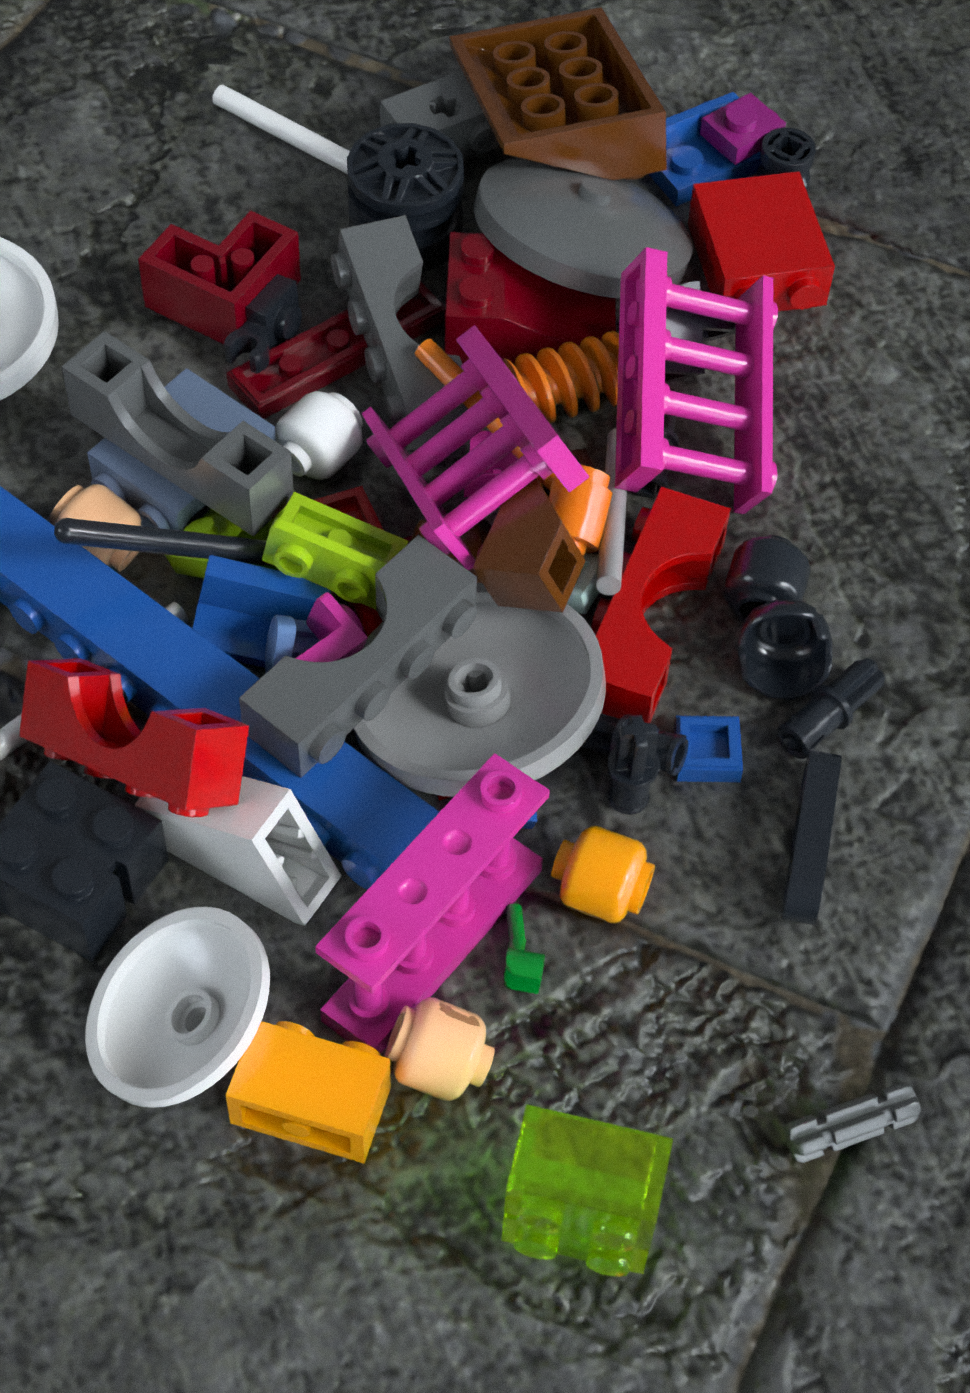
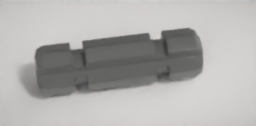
M899 1082L880 1089V1096L876 1097L873 1093H869L820 1111L821 1117L817 1119L813 1115H808L789 1122L784 1132L785 1141L793 1158L797 1162L804 1163L823 1156V1150L827 1147L834 1152L884 1134V1127L888 1125L891 1129H897L914 1123L921 1112L919 1100L908 1083Z

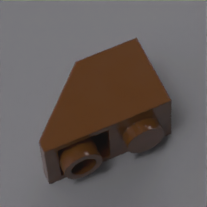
M535 478L500 505L499 512L487 538L478 549L476 561L472 569L497 606L563 613L586 560L538 479Z

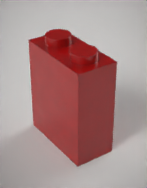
M800 171L693 184L688 226L710 293L738 299L764 275L773 278V302L777 304L778 312L827 305L835 265Z

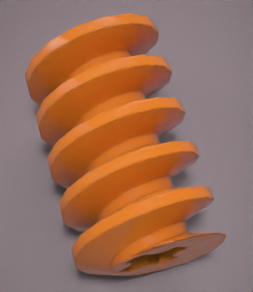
M615 331L605 333L601 341L593 336L586 337L581 341L579 347L575 343L566 342L559 347L558 353L552 348H543L538 352L536 359L528 353L520 354L516 357L514 365L510 360L504 358L503 362L549 423L556 421L557 404H562L570 418L576 417L578 415V399L583 398L591 412L598 411L600 409V393L603 392L609 403L613 407L617 406L619 334Z

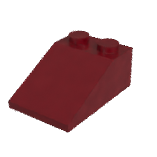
M450 232L445 353L460 356L462 364L469 360V357L456 339L474 325L502 361L505 358L510 360L513 365L516 357L523 353L531 354L536 359L538 352L543 348L549 347L558 353L559 347L566 342L575 343L579 347L581 341L586 337L593 336L601 341L605 333L609 331L616 332V298L580 292L542 278L504 255L483 233Z

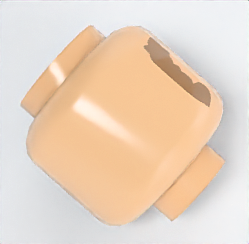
M428 997L417 1004L415 1008L403 1007L391 1032L385 1057L393 1061L394 1076L399 1083L441 1100L452 1101L461 1096L469 1084L480 1087L483 1084L490 1070L495 1048L484 1044L486 1026L480 1016L437 998Z

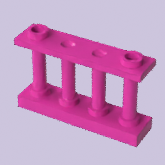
M645 247L621 273L615 488L637 493L666 469L733 483L734 513L745 514L772 494L777 480V465L773 461V329L777 322L778 307L773 302V278L763 275L738 299L672 284L671 277L667 276L668 252ZM666 307L735 323V351L671 337L670 331L666 329ZM668 360L734 375L735 405L670 391L669 385L665 383V361ZM667 414L734 429V459L670 446L668 440L664 438V415Z
M475 325L456 339L469 357V360L461 365L464 371L392 428H388L372 407H369L362 413V416L373 432V435L366 439L367 444L386 468L394 466L427 520L419 528L422 535L428 542L446 555L452 552L468 571L474 566L476 560L461 536L540 475L545 480L554 473L569 493L589 478V475ZM478 390L483 397L480 401L409 455L405 449L406 446ZM495 419H500L503 425L501 428L427 484L423 475ZM517 446L521 448L520 450L523 453L521 458L450 513L446 514L441 505Z
M495 753L487 760L315 946L316 954L349 977L320 1009L321 1022L347 1041L365 1043L375 1048L380 1054L384 1051L403 1007L415 1008L423 999L431 997L506 912V907L509 904H513L541 873L543 858L513 837L549 798V789Z

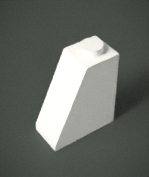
M242 776L238 805L209 808V814L204 817H186L171 813L167 809L168 803L158 798L141 797L134 805L162 820L168 852L294 923L305 926L341 877L340 872L291 789Z

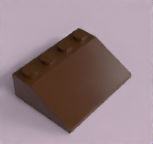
M602 7L449 36L450 47L504 154L613 181L619 179H639L649 173L667 170L666 111Z

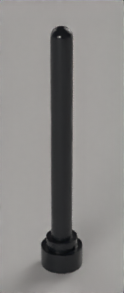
M74 518L60 519L54 526V535L63 544L209 559V555H214L244 563L274 566L262 561L267 540Z

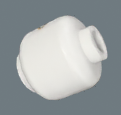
M314 391L303 396L279 419L275 427L276 442L291 451L292 474L296 476H303L305 474L317 480L332 477L360 449L363 443L362 417L354 404L339 393Z

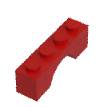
M661 486L652 509L644 506L640 509L631 538L632 541L637 543L632 554L623 551L621 589L613 595L612 600L601 598L591 625L602 652L606 677V695L602 714L621 718L625 714L642 715L644 723L651 722L667 684L673 648L652 631L644 617V613L653 603L669 594L687 590L706 589L724 546L731 508Z
M81 658L28 661L19 736L44 747V755L53 759L78 762L84 765V773L87 775L118 780L125 784V791L129 794L147 798H158L168 803V811L176 815L204 817L209 814V808L238 805L249 725L207 708L152 711L141 732L128 712L119 673Z

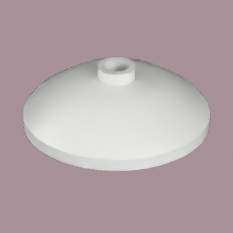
M186 908L154 921L135 935L120 950L106 969L94 992L85 1030L86 1051L90 1066L99 1082L107 1090L133 1105L151 1108L166 1107L189 1100L202 1093L220 1080L239 1061L251 1044L262 1021L270 987L268 957L261 940L253 929L237 916L219 908Z

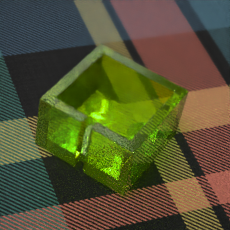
M526 1104L506 1186L501 1241L514 1244L513 1246L518 1252L536 1259H554L559 1254L584 1260L588 1268L603 1275L622 1277L628 1275L629 1271L644 1274L657 1222L673 1138Z

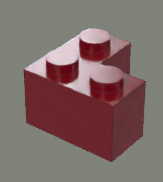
M251 210L219 245L170 224L138 258L145 307L224 344L226 337L230 333L238 330L247 321L246 306L276 274L295 280L297 284L301 281L298 232Z

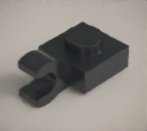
M276 274L246 306L247 321L238 330L230 333L224 341L226 362L232 364L239 355L250 353L251 372L258 374L269 365V350L295 336L302 320V311L298 303L297 282L295 280Z

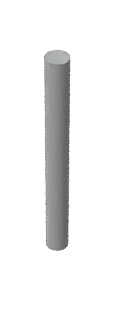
M616 428L612 429L607 435L605 473L610 477L608 489L612 492V498L599 545L596 588L604 595L618 593L622 583L627 490L615 488Z

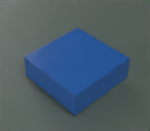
M676 715L674 734L686 735L688 740L686 760L681 771L676 775L677 782H741L743 762L739 716Z

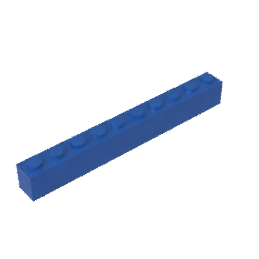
M0 486V602L10 609L12 616L23 629L31 634H36L38 631L55 644L56 649L64 659L81 658L121 675L125 703L132 702L144 711L148 718L152 711L207 708L242 722L239 697L260 678L80 545L59 542L54 535V525ZM250 737L247 738L242 776L291 789L327 852L340 861L346 874L364 889H369L439 813L438 810L346 742H344L339 752L325 764L318 762L300 778Z

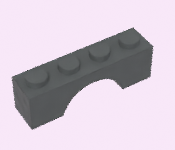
M405 215L340 229L338 253L331 255V268L335 283L339 289L346 287L351 300L348 301V315L355 335L363 334L368 346L365 349V360L369 376L373 383L381 382L386 395L383 397V411L389 429L445 386L414 355L419 344L405 333L396 317L399 309L418 295L423 265L422 257ZM448 355L461 368L462 361L460 356ZM461 403L406 446L405 449L408 451L421 447L468 409Z
M103 331L62 366L70 413L73 417L253 537L287 505L294 492L290 450L245 421L239 423L231 432L217 431L200 423L188 414L168 393L159 380L149 359L106 331Z
M420 535L416 536L375 574L376 611L383 622V627L367 647L350 657L331 662H309L284 656L239 697L242 723L249 725L248 737L300 778L318 762L325 764L339 752L345 742L346 735L363 719L370 721L378 716L388 703L391 693L406 678L415 679L420 676L429 666L435 651L450 637L456 639L462 636L476 618L477 577Z

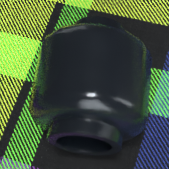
M759 536L744 541L734 552L725 581L723 595L727 605L734 611L735 616L744 622L753 608L773 600L802 601L811 572L808 559L797 546L781 536Z

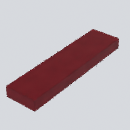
M420 281L418 295L405 303L396 313V317L402 329L413 340L446 322V306ZM348 309L270 349L269 365L258 374L251 372L250 360L226 372L228 387L249 410L266 419L299 401L306 394L318 391L366 365L365 349L368 346L363 334L355 335L353 332Z

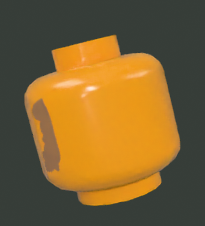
M590 826L579 835L575 843L563 840L552 867L551 877L562 881L560 898L566 907L615 924L623 920L628 912L635 915L639 914L653 878L655 864L646 861V848L638 840L598 826Z

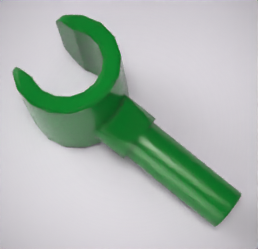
M517 903L509 904L506 907L509 942L506 954L504 985L511 990L538 994L542 980L545 954L525 951L526 939L522 906Z

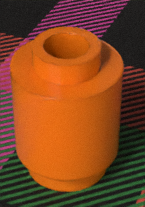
M581 465L589 475L587 480L569 493L560 480L555 477L553 478L548 497L584 557L585 553H593L599 550L612 492L608 489L609 475L598 469Z

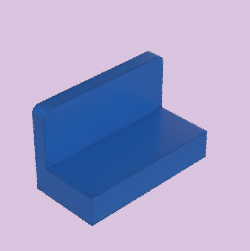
M209 555L192 629L235 661L265 668L267 634L274 615H286L297 620H307L316 599L326 592L331 594V590L304 578L288 576L281 571Z

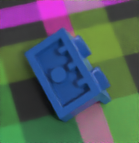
M735 92L708 100L701 105L666 118L667 170L649 173V176L675 206L691 201L693 184L746 178L757 173V169L761 164L760 152L734 165L700 135L702 118L739 99Z

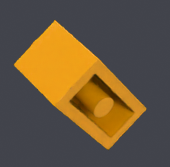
M261 1021L251 1044L239 1059L225 1095L230 1124L365 1163L391 1089L390 1059L382 1057L375 1048L362 1042L345 1041L341 1045L317 1038L310 1030L293 1022L280 1021L273 1025Z

